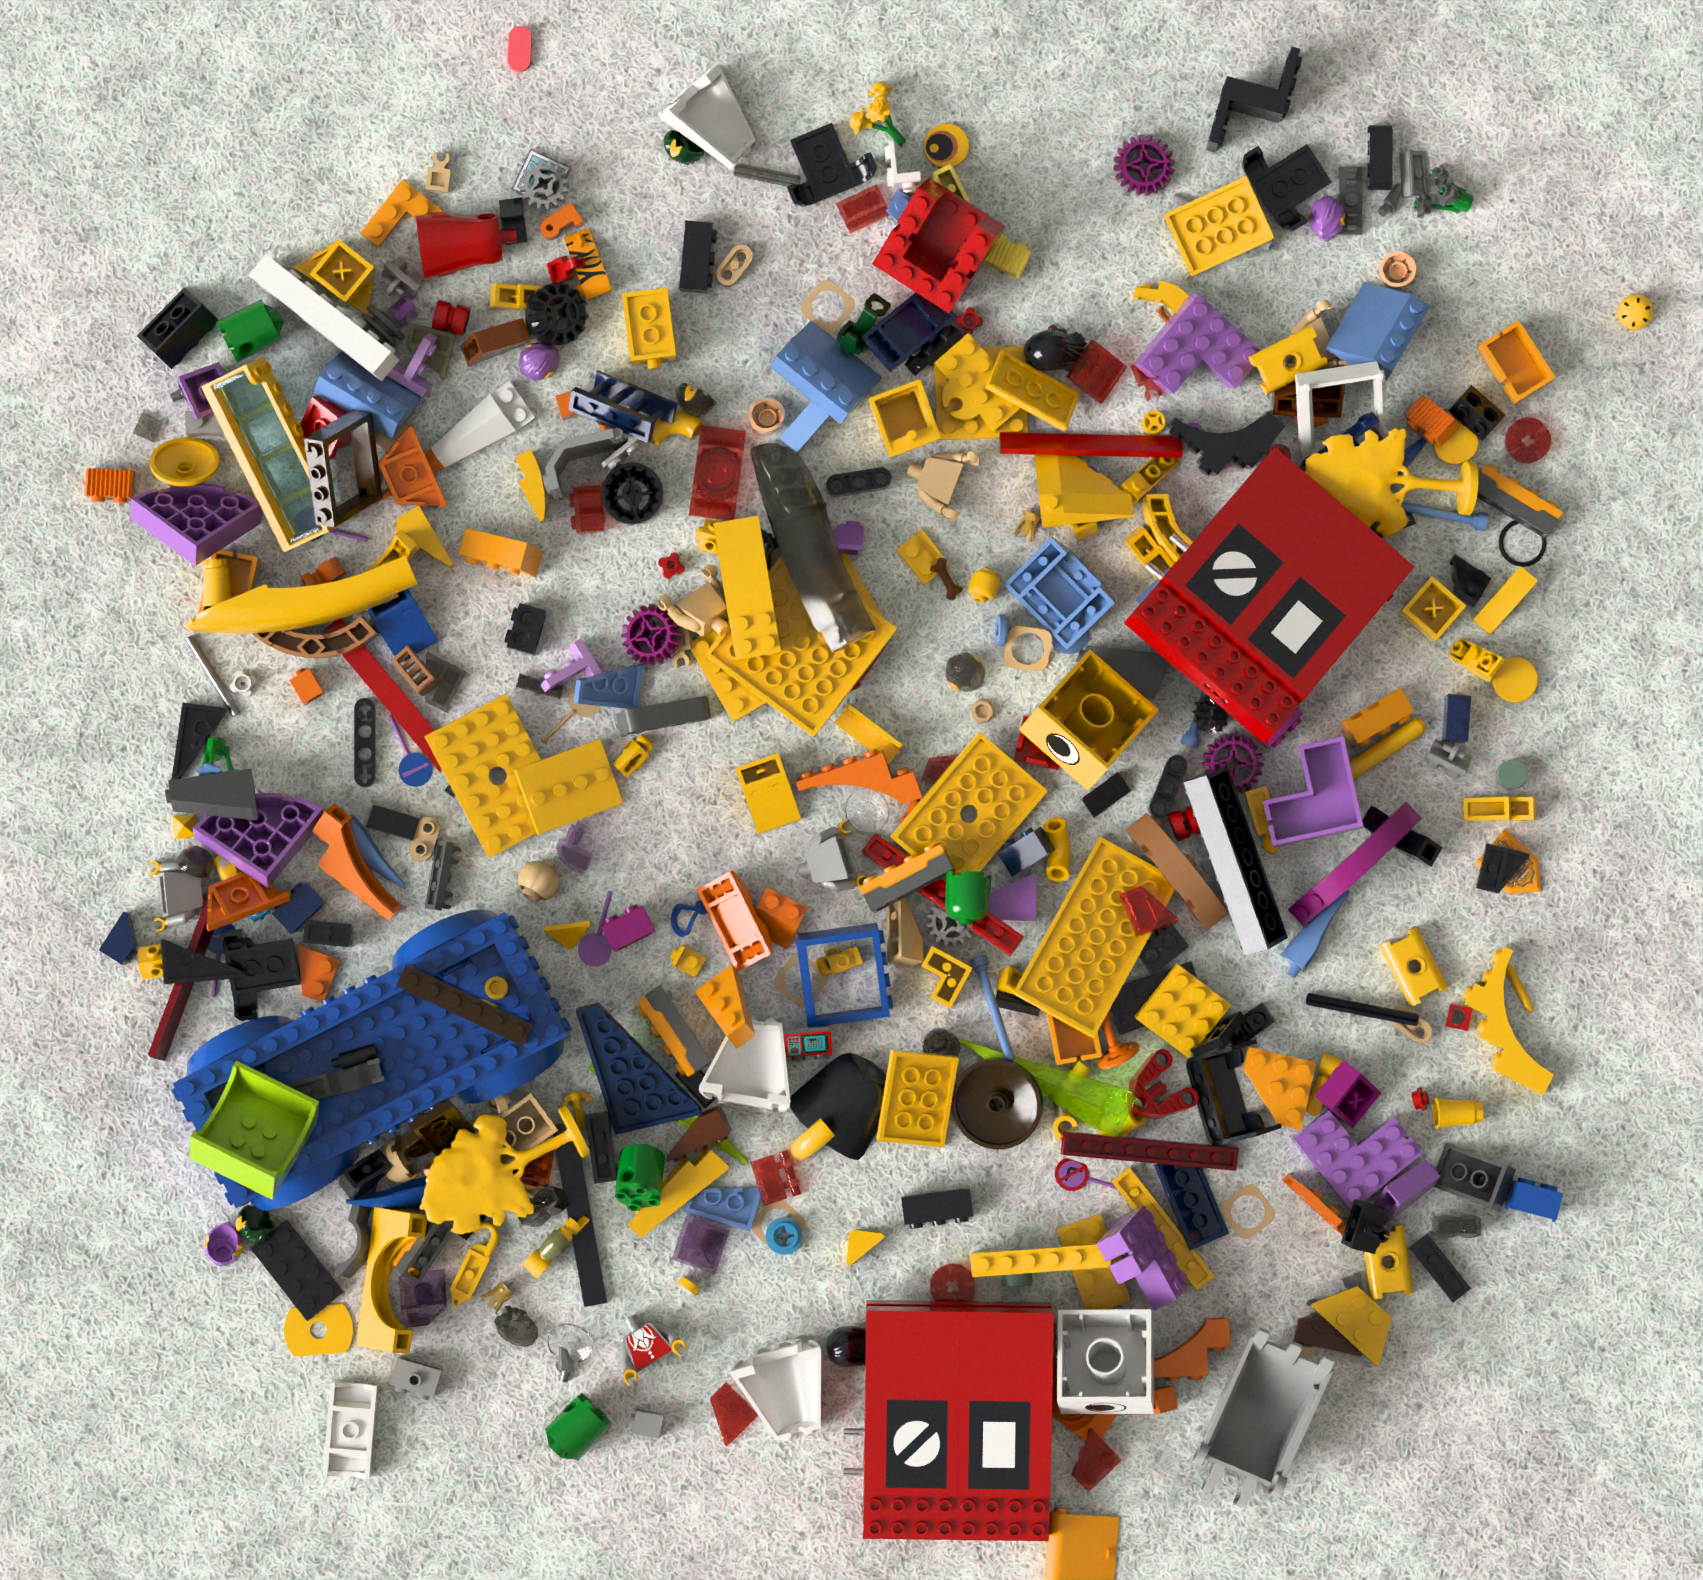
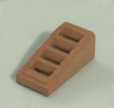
M409 645L391 659L397 669L421 696L426 695L439 683L436 676ZM410 655L412 658L402 666L400 663ZM414 663H417V665H416L411 671H409V672L406 671V670H408ZM423 670V673L414 680L413 677Z

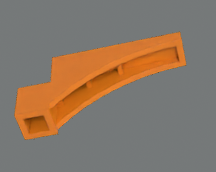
M877 748L864 752L865 756L856 758V756L847 757L842 760L843 763L834 765V763L826 764L821 767L820 771L814 773L812 770L799 774L800 777L796 779L799 791L825 785H851L876 790L899 800L900 805L922 798V791L914 768L908 770V767H903L896 770L895 774L892 775L884 751H878Z
M333 804L323 813L312 830L320 840L330 845L317 865L326 874L339 881L344 888L357 895L362 902L374 908L380 916L390 921L403 905L393 898L378 882L364 861L352 831L350 822L352 817L336 804Z
M1204 1318V1324L1187 1341L1169 1353L1154 1359V1382L1157 1381V1377H1166V1381H1179L1180 1377L1189 1376V1380H1203V1376H1208L1207 1348H1211L1212 1352L1225 1351V1347H1230L1229 1318Z

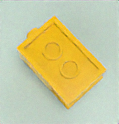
M667 287L622 293L632 367L648 365V370L662 369L661 363L677 361Z

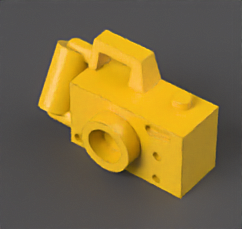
M641 734L635 741L631 739L622 748L623 753L612 764L628 778L635 770L642 768L645 763L644 760L649 756L648 753L654 748V743L644 734ZM638 743H640L646 749L644 750L641 746L638 745Z
M852 946L847 947L848 950L842 952L838 947L824 951L825 956L816 960L820 974L822 976L830 973L834 975L863 964L857 946L853 948ZM836 950L837 954L828 956L827 952ZM825 960L828 961V964H829V966H830V969H828Z

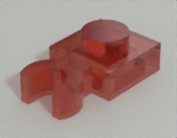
M1135 365L1130 366L1138 388L1142 386L1146 388L1144 396L1147 401L1151 400L1149 395L1151 390L1157 391L1159 397L1162 396L1161 388L1152 381L1153 377H1147Z

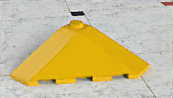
M1035 455L1043 528L1134 517L1132 495L1126 490L1122 491L1115 486L1113 481L1100 472L1097 473L1089 468L1088 464L1077 456Z

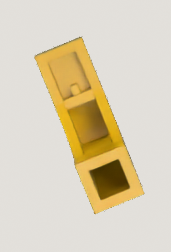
M1159 281L1157 289H1153L1152 285L1146 284L1136 287L1133 300L1159 302L1166 305L1175 314L1189 296L1179 287L1165 281Z
M400 529L394 535L387 550L365 572L403 556H406L410 562L420 547L409 533H405Z

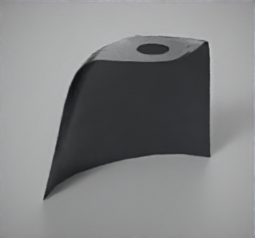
M854 1053L842 1054L827 1064L791 1095V1111L807 1129L821 1118L835 1135L826 1145L850 1159L859 1160L865 1154L878 1131L886 1074L876 1064ZM869 1065L874 1067L878 1071L879 1075L876 1076L872 1074L868 1070L867 1066ZM863 1076L868 1077V1079H870V1081H869V1082H865V1081L863 1080Z

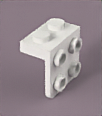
M889 139L884 151L885 164H890V168H887L888 187L892 186L893 192L899 190L906 195L914 194L921 185L920 171L897 174L894 140Z
M623 433L628 442L601 463L603 469L605 470L609 467L612 470L621 462L620 457L623 454L627 453L629 456L639 448L637 443L640 440Z

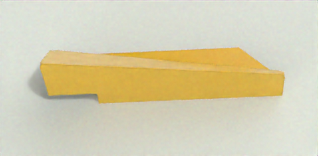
M709 1146L693 1163L685 1157L663 1180L660 1205L641 1208L639 1211H635L637 1215L628 1223V1226L638 1236L643 1237L725 1173L729 1166Z

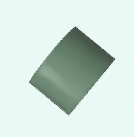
M1508 760L1502 763L1496 771V780L1505 789L1518 788L1524 784L1527 778L1525 766L1517 760Z
M1032 1273L1003 1275V1286H1032Z

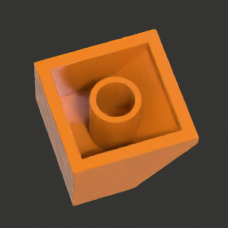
M767 887L755 912L767 926L771 941L787 949L808 908Z

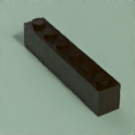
M412 964L405 966L396 985L521 1046L526 1045L536 1024Z

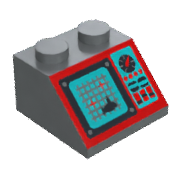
M830 1026L784 1030L786 1057H791V1062L804 1061L805 1056L814 1055V1060L828 1059V1054H832Z

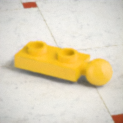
M1267 786L1244 792L1256 835L1264 834L1265 838L1262 842L1264 850L1268 853L1277 852L1280 847H1273L1269 831V825H1274V823H1268L1263 801L1271 799Z

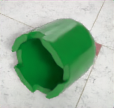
M962 870V875H954L953 871L946 872L945 909L947 915L953 920L959 921V925L973 926V922L984 919L989 908L992 875L984 877V872Z

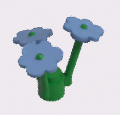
M220 737L207 739L203 765L197 770L198 776L223 773L220 766L214 765V760L222 759L223 755H225L228 768L226 772L238 771L233 769L230 747L225 746V739Z

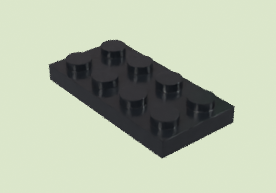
M1191 961L1181 965L1197 977ZM1172 968L1122 986L1110 1008L1120 1035L1145 1026L1134 1016Z
M288 1220L279 1225L267 1240L257 1243L250 1248L306 1321H309L344 1293Z

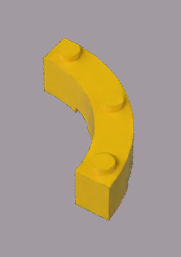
M1146 494L1141 502L1149 533L1157 545L1175 563L1184 551L1169 539L1170 536L1175 533L1189 546L1193 541L1186 534H1183L1176 524V519L1170 506L1169 494Z

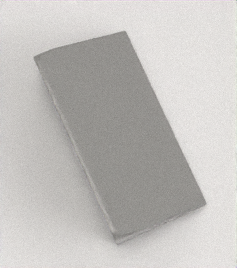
M1407 150L1399 153L1402 198L1419 197L1422 195V192L1429 196L1426 151Z

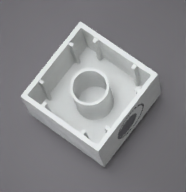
M1151 1309L1058 1310L1057 1403L1061 1414H1154V1320Z

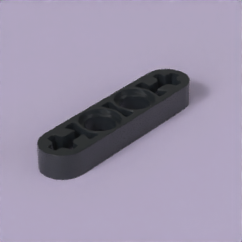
M361 698L355 703L354 779L359 786L366 788L373 785L376 778V708L373 701L368 698ZM363 702H367V705L371 707V710L367 711V718L372 717V722H358V718L363 719V712L359 710V707L363 706ZM362 725H368L371 728V735L367 738H362L359 735V728ZM362 748H369L371 750L370 759L366 761L359 758V751ZM358 763L364 765L372 763V768L367 767V774L371 775V779H367L365 784L363 780L359 779V775L363 774V767L358 768Z

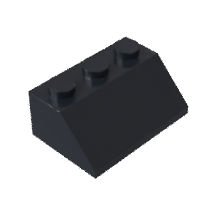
M183 288L137 337L169 368L173 369L214 328L218 319L186 288Z

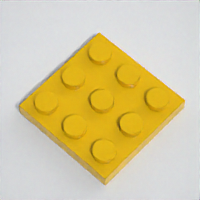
M1176 963L1134 1017L1189 1058L1193 1054L1190 1049L1194 1045L1201 1044L1205 1039V1035L1213 1029L1230 1008L1231 1003Z

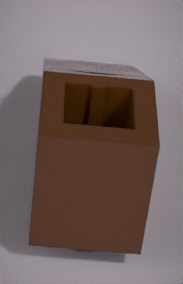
M721 1105L702 1112L701 1115L697 1116L667 1155V1162L672 1159L674 1162L680 1161L687 1157L686 1153L694 1150L697 1153L708 1147L707 1144L713 1141L718 1144L728 1139L727 1135L730 1134L732 1129Z

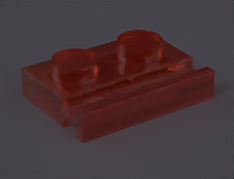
M877 184L836 203L850 234L889 216L885 211L887 204Z
M554 1150L529 1162L525 1166L520 1181L526 1185L535 1187L539 1185L547 1189L550 1181Z

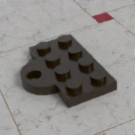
M448 1099L438 1102L427 1113L417 1115L409 1123L413 1132L402 1141L400 1147L407 1158L420 1157L431 1151L438 1156L442 1153V1150L451 1148V1143L455 1140L459 1129H466L473 1134L476 1131Z

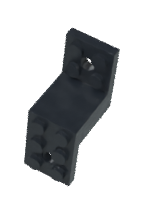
M1291 47L1286 58L1278 89L1229 76L1226 77L1207 143V151L1215 152L1217 147L1221 148L1226 134V129L1222 128L1223 125L1227 126L1232 111L1279 123L1281 117H1286L1291 100L1287 98L1288 96L1291 97L1297 78H1293V75H1297L1303 58L1299 56V48Z

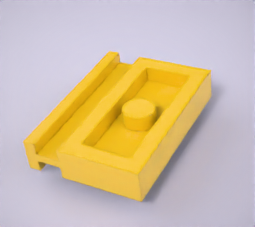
M923 529L896 549L924 586L939 575L936 572L930 571V568L937 564L938 558L945 559V557ZM948 561L946 562V568L950 566Z

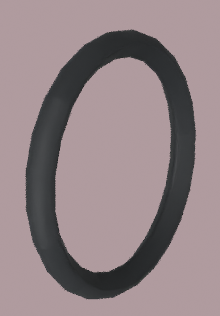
M1514 520L1501 531L1499 536L1500 552L1509 563L1515 566H1531L1544 555L1546 538L1541 537L1542 548L1533 560L1528 562L1513 560L1505 552L1503 541L1506 532L1512 526L1520 524Z

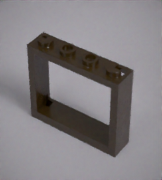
M353 409L304 438L316 525L335 528L383 498L372 412ZM350 432L359 494L336 507L328 445Z

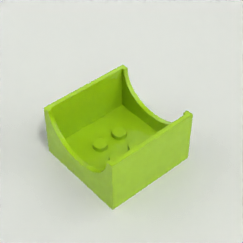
M235 1061L228 1083L216 1107L198 1132L193 1131L190 1136L189 1159L273 1200L317 1125L319 1101L243 1063Z

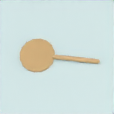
M574 687L569 695V706L572 711L541 742L545 743L574 714L581 717H590L596 714L601 706L573 703Z

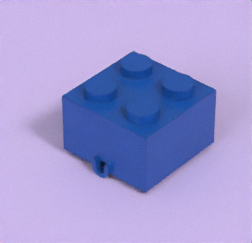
M1518 1177V1181L1512 1180L1505 1204L1506 1210L1511 1208L1552 1219V1222L1557 1220L1563 1193L1557 1192L1558 1187L1543 1183L1540 1184V1187L1535 1186L1536 1181Z

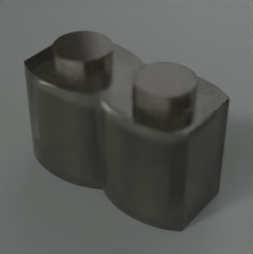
M546 1186L540 1189L533 1198H529L530 1203L534 1205V1213L527 1215L526 1218H518L523 1225L539 1227L546 1223L551 1215L564 1211L570 1202L563 1189Z
M1445 1214L1436 1215L1431 1218V1234L1441 1238H1452L1457 1235L1464 1238H1475L1481 1235V1218L1469 1214L1456 1217Z

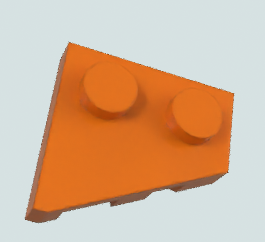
M298 945L302 995L322 1002L327 999L341 960Z

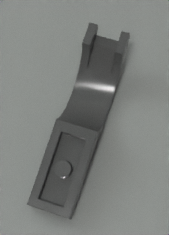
M377 1058L358 1066L320 1074L285 1085L315 1100H320L384 1082L386 1077L382 1076L379 1065V1063H382L381 1058Z
M378 1183L363 1195L375 1193ZM352 1204L348 1221L353 1224L357 1232L358 1242L352 1256L345 1262L337 1263L334 1276L342 1277L343 1275V1277L351 1278L368 1259L371 1228L367 1223L372 1207Z

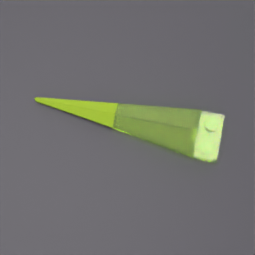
M967 1040L959 1041L984 1059H1005L1004 1053ZM1014 1056V1062L1026 1068L1036 1079L1044 1097L1095 1129L1097 1128L1113 1136L1121 1135L1137 1095L1117 1085Z

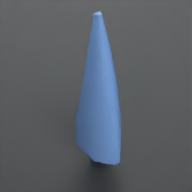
M353 813L350 814L355 841L367 866L402 888L408 887L386 862L367 829Z
M1349 891L1340 895L1311 919L1292 939L1284 952H1282L1281 956L1293 964L1287 973L1289 976L1295 978L1300 970L1302 972L1305 971L1316 955L1331 920L1348 897Z

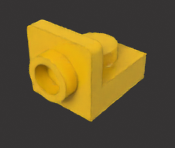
M681 945L680 948H674L669 959L673 960L671 965L696 978L706 957Z

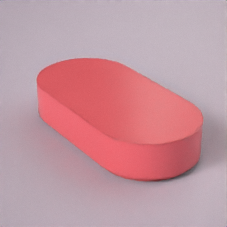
M517 26L509 33L508 64L515 72L526 71L531 63L532 36L530 31L523 26Z

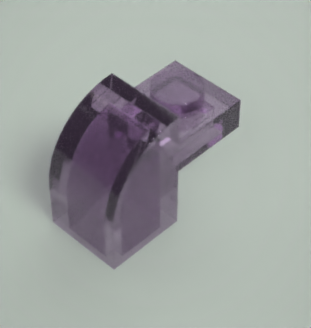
M577 821L576 825L571 824L567 832L568 842L559 838L557 853L561 862L566 867L584 875L593 854L577 847L587 827Z

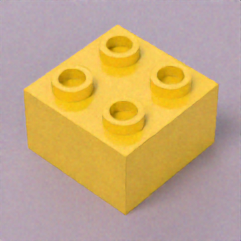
M338 239L312 270L310 276L348 307L377 271L370 263Z
M1431 576L1401 609L1399 614L1434 643L1464 610L1466 605Z

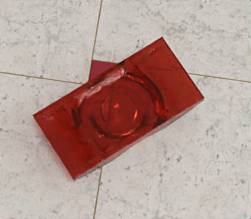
M701 425L689 516L726 521L735 520L746 431Z

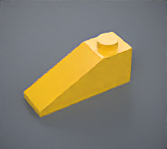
M419 505L395 519L398 524L395 526L397 532L402 529L405 533H409L421 550L449 568L455 567Z

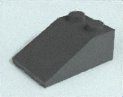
M1446 1143L1436 1168L1440 1178L1434 1187L1501 1212L1516 1169Z

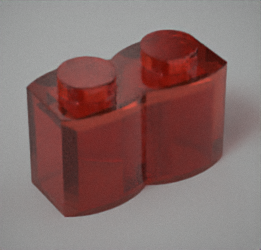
M600 485L573 487V493H569L570 507L575 508V516H571L572 530L576 529L578 535L605 532L602 489Z

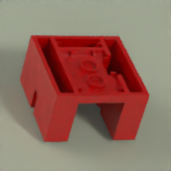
M929 177L916 189L898 219V225L891 231L872 265L947 313H950L966 294L1006 226Z

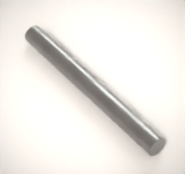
M194 636L187 637L185 641L228 710L235 717L241 713Z

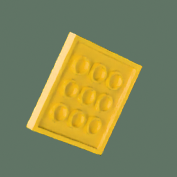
M1024 346L982 348L994 362H996L1001 350L1025 362ZM934 365L936 425L941 436L939 440L999 439L1000 432L1028 433L1027 411L1022 408L995 432L980 416L964 421L952 418L950 416L951 413L960 410L962 403L958 399H953L949 402L948 408H943L941 395L948 380Z

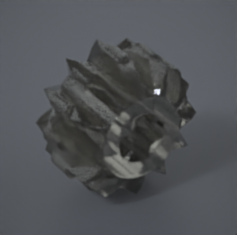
M1200 696V701L1195 702L1196 710L1191 711L1195 714L1192 721L1197 723L1198 729L1206 733L1222 731L1223 726L1228 725L1226 719L1231 716L1209 696Z

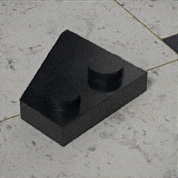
M1454 554L1450 560V565L1454 566V572L1451 574L1452 581L1454 582V595L1474 608L1491 578L1483 571L1478 570Z
M1486 843L1475 888L1497 894L1500 893L1506 883L1529 858L1530 854Z
M1241 1011L1225 1017L1205 1035L1206 1042L1194 1045L1190 1051L1196 1057L1216 1048L1223 1049L1230 1043V1037L1241 1029L1240 1025L1246 1017Z

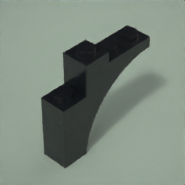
M1268 411L1247 427L1228 433L1201 431L1183 423L1176 417L1171 419L1167 427L1170 428L1169 433L1178 440L1182 438L1188 443L1186 447L1196 455L1198 453L1201 454L1196 461L1200 465L1198 469L1207 476L1210 474L1215 476L1218 475L1231 457L1234 458L1233 462L1239 468L1244 469L1246 467L1251 469L1284 429L1285 425Z

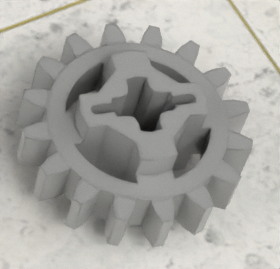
M539 160L537 167L531 163V170L524 169L523 171L526 178H520V182L524 184V186L519 187L520 192H526L522 196L523 200L530 199L529 206L532 207L534 204H537V210L539 211L542 206H545L547 211H549L551 204L557 208L558 200L565 201L562 193L569 192L564 187L569 184L568 179H562L566 175L565 171L558 172L559 165L556 164L554 167H551V161L549 160L546 165H543L542 161ZM542 171H547V172H551L552 174L546 175V174H542L541 172H542ZM534 177V185L529 189V182ZM544 182L547 184L548 189L545 190L540 186V183ZM559 183V189L555 195L553 192L554 186ZM543 196L546 197L547 200H540L535 197Z
M931 907L934 914L927 915V918L931 919L932 922L926 924V926L933 929L929 933L930 936L937 935L936 943L942 939L944 940L943 944L945 947L948 942H951L952 946L956 947V941L959 940L961 944H964L963 937H972L968 932L971 929L967 926L965 928L959 925L957 920H955L956 927L951 926L944 931L947 925L945 919L950 917L940 907ZM936 917L942 922L940 931L936 927ZM953 931L960 934L954 938L946 937L949 932Z

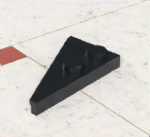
M182 702L171 780L183 777L207 742V739L227 713V708Z
M160 939L164 984L245 978V972L165 939Z

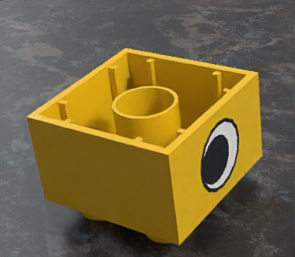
M1089 649L1020 727L1019 731L1086 790H1089L1159 709Z

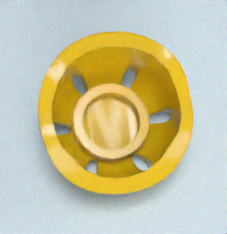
M1631 294L1625 297L1617 309V317L1620 323L1633 331L1646 327L1651 322L1654 314L1651 300L1642 294Z

